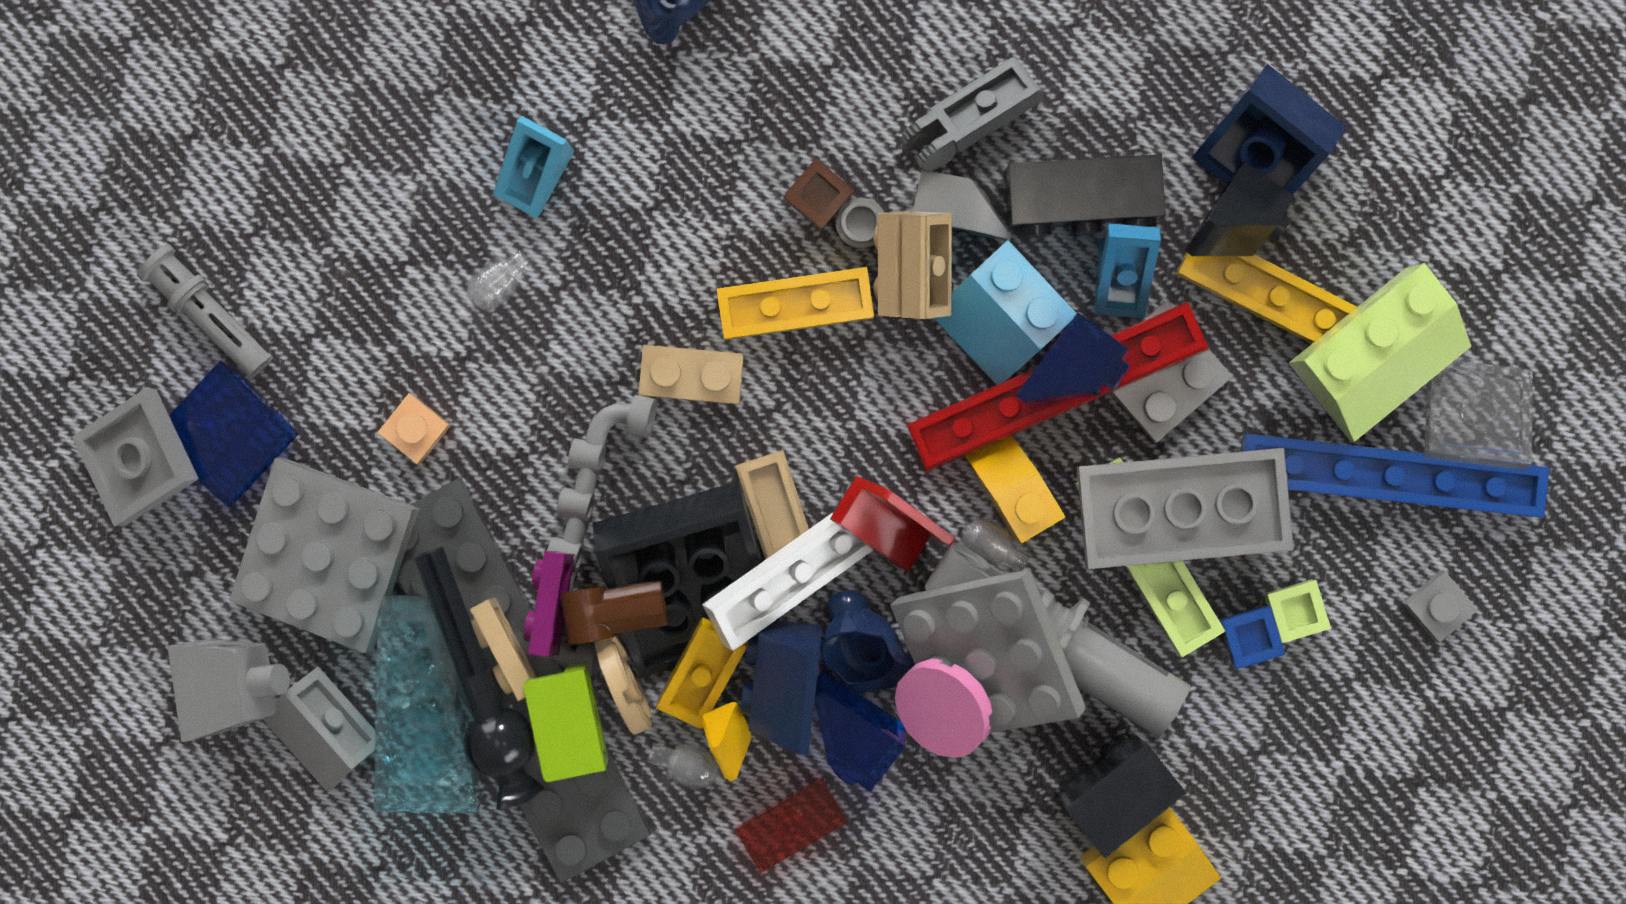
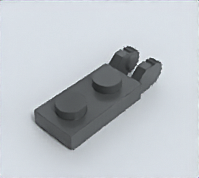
M1011 57L931 107V112L916 120L914 124H910L908 128H905L906 130L900 136V141L908 151H917L926 145L918 153L916 162L924 172H933L940 166L949 163L957 151L959 153L1042 102L1044 100L1042 89L1016 57ZM940 130H942L944 135L935 140Z

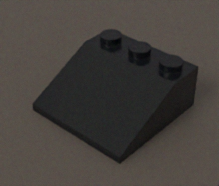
M739 481L593 523L595 554L608 589L650 581H661L668 625L623 632L639 678L675 668L701 618L710 620L702 604L763 562Z

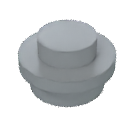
M855 198L846 202L839 210L836 218V228L840 238L847 245L854 248L864 249L873 246L874 231L878 225V213H884L883 209L875 201L868 198Z

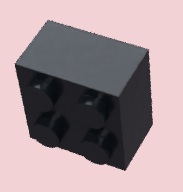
M1134 733L1127 738L1123 734H1119L1107 742L1099 750L1102 758L1087 770L1083 765L1072 770L1059 782L1062 790L1055 795L1104 858L1108 857L1187 794L1149 744Z

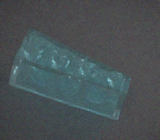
M383 595L378 609L374 812L479 813L481 789L476 769L471 766L465 756L463 739L466 725L448 648L428 596Z

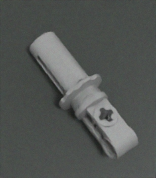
M953 542L944 553L924 587L928 591L1006 573L988 563L972 549ZM1044 590L1040 594L1077 687L1151 734L1160 737L1182 707L1191 685L1089 623V615L1084 617L1090 604L1088 600L1083 598L1069 609L1066 606L1063 607L1061 603L1055 602L1053 599L1055 595Z

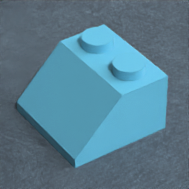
M1007 240L951 293V316L933 319L995 385L1007 381L1078 314L1011 242Z

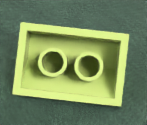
M1422 263L1402 270L1291 360L1289 364L1351 442H1355L1472 346L1457 303L1428 266Z

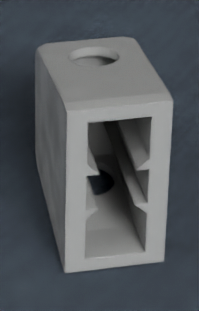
M203 639L167 646L181 742L221 734L273 716L276 711L275 695H283L289 689L290 676L287 668L282 664L270 665L268 649L263 643Z

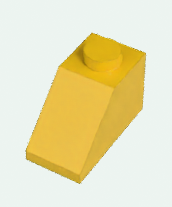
M1013 436L965 456L1016 543L1022 544L1065 518L1040 473Z

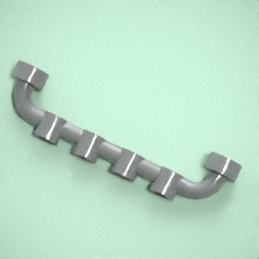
M635 395L631 404L615 403L603 408L593 417L587 430L586 439L575 438L572 442L568 456V467L578 469L575 488L564 487L557 505V517L567 519L563 539L552 537L547 551L575 554L569 591L573 589L575 576L583 557V540L587 523L590 521L594 508V491L598 474L601 472L605 459V442L608 431L615 424L627 423V434L648 438L651 434L657 411V400L654 398ZM562 632L559 655L551 656L556 664L564 668L567 667V664L588 660L591 679L594 684L600 666L595 645L580 643L576 651L565 645Z

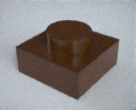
M815 158L785 193L783 199L822 231L839 212L841 207L852 197L854 190Z

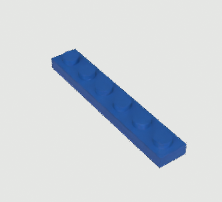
M1243 434L1241 452L1284 448L1288 490L1544 518L1550 467L1255 434Z

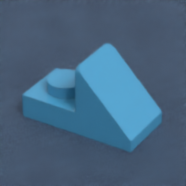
M1108 224L1106 238H1101L1099 243L1094 314L1145 318L1161 243L1160 228Z

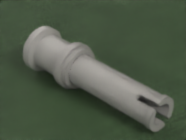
M167 244L154 252L141 265L136 276L141 281L149 280L169 300L167 303L168 308L179 314L184 312L246 373L249 379L258 375L271 362L273 356L267 353L238 321L206 291L208 289L206 280L201 275L194 276L175 257L176 250L171 245ZM165 272H168L179 284H175ZM198 302L203 309H200L195 303ZM212 319H215L241 345V347H238L212 321Z

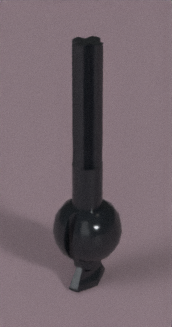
M438 547L431 551H425L414 557L474 718L464 734L465 756L471 766L481 774L497 777L499 782L497 810H505L526 803L544 789V786L531 777L524 767L534 755L536 743L532 726L528 719L520 712L510 708H503L444 548Z

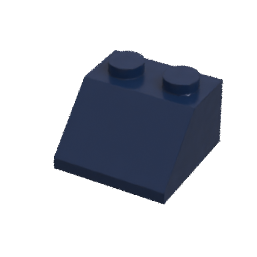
M1267 64L1191 158L1225 185L1230 182L1243 163L1246 162L1293 195L1330 155L1347 126Z
M775 620L761 630L759 635H754L748 640L746 664L756 666L754 683L744 682L741 713L750 714V732L796 754L808 755L822 625Z

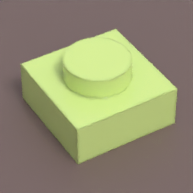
M1311 579L1264 594L1267 605L1271 606L1282 643L1331 629L1316 580Z

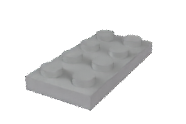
M1284 448L1077 467L1086 569L1294 550Z

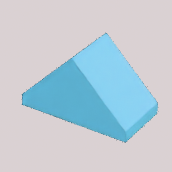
M521 116L517 120L493 195L537 218L572 157L574 149L566 139Z

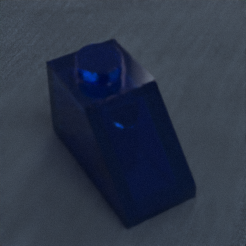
M1078 312L1016 394V397L1026 406L1099 396L1106 386L1114 391L1131 368V365L1125 362L1130 355L1129 349Z
M822 671L817 677L815 704L828 765L832 767L833 772L842 781L850 785L859 784L871 792L906 747V729L899 719Z

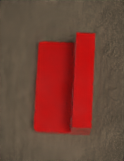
M858 476L855 477L830 518L831 521L889 562L907 572L913 566L929 538L949 547L956 539L889 489Z

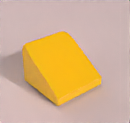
M731 702L702 714L703 718L701 719L710 750L725 779H728L729 782L737 779L751 740L749 726L743 713H741L738 703Z

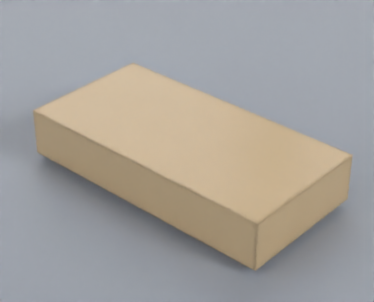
M784 450L735 465L765 559H768L809 530Z

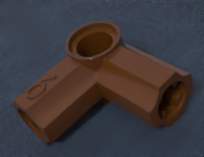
M661 581L625 585L626 587L613 589L599 586L560 593L568 645L613 638L615 633L668 625L666 602Z

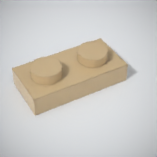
M643 345L638 395L740 405L744 354Z
M495 597L488 599L470 609L475 618L471 623L480 647L485 649L489 646L498 662V665L493 667V672L500 687L507 695L513 692L519 701L525 698L523 688L525 681L537 678L497 599Z

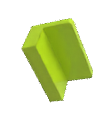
M588 660L567 664L563 673L526 680L523 688L544 781L552 782L606 771L609 758Z

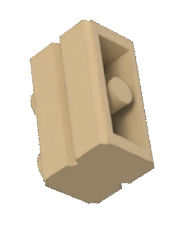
M919 211L878 213V225L873 236L874 245L878 250V276L873 287L874 296L878 301V316L913 319L951 316L952 213Z

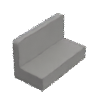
M316 667L290 687L285 694L281 695L275 702L276 711L274 715L263 719L328 792L335 788L353 769L385 742L319 667Z

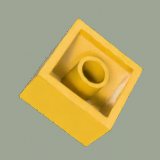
M1170 807L1108 857L1104 858L1095 846L1079 856L1113 904H1188L1221 879L1203 850Z

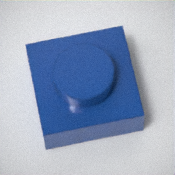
M1265 605L1219 619L1225 630L1223 637L1234 669H1240L1285 655L1271 606Z

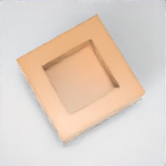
M409 393L377 433L413 462L421 464L450 428L451 424L416 396Z

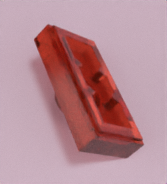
M822 776L736 826L735 831L759 872L762 873L846 824L848 819Z

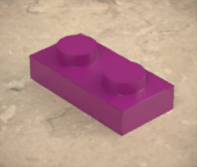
M544 551L543 560L538 559L535 563L532 575V589L538 590L535 611L529 610L526 616L523 633L524 640L530 641L528 654L545 657L559 655L564 626L560 593L568 592L570 589L575 558L573 553Z

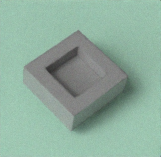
M1439 571L1402 603L1433 641L1438 643L1443 641L1478 611L1445 571Z

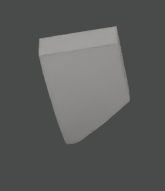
M922 170L913 211L952 213V229L963 230L976 236L1006 241L1011 239V232L1008 227L1003 224L991 205L987 194L977 186L975 181L970 178L932 171L927 173V171L924 172Z

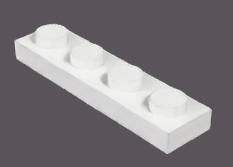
M831 513L702 605L722 644L733 651L873 550L831 521L830 518L833 514Z

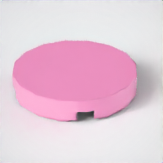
M928 659L916 663L898 682L895 693L897 714L907 733L922 747L939 756L958 758L971 754L989 736L992 725L989 726V716L992 714L991 702L982 685L966 669L956 664L949 667L945 664H939L942 661L939 659Z

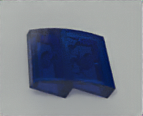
M221 360L169 415L199 478L197 481L230 508L274 462V459L278 458L299 435L296 429L268 401L259 397L229 365Z

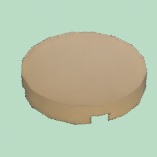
M616 635L613 638L595 641V650L600 667L614 702L628 729L633 735L650 729L652 725L650 717H652L639 678L638 676L635 677L627 662V657L629 656L621 641Z

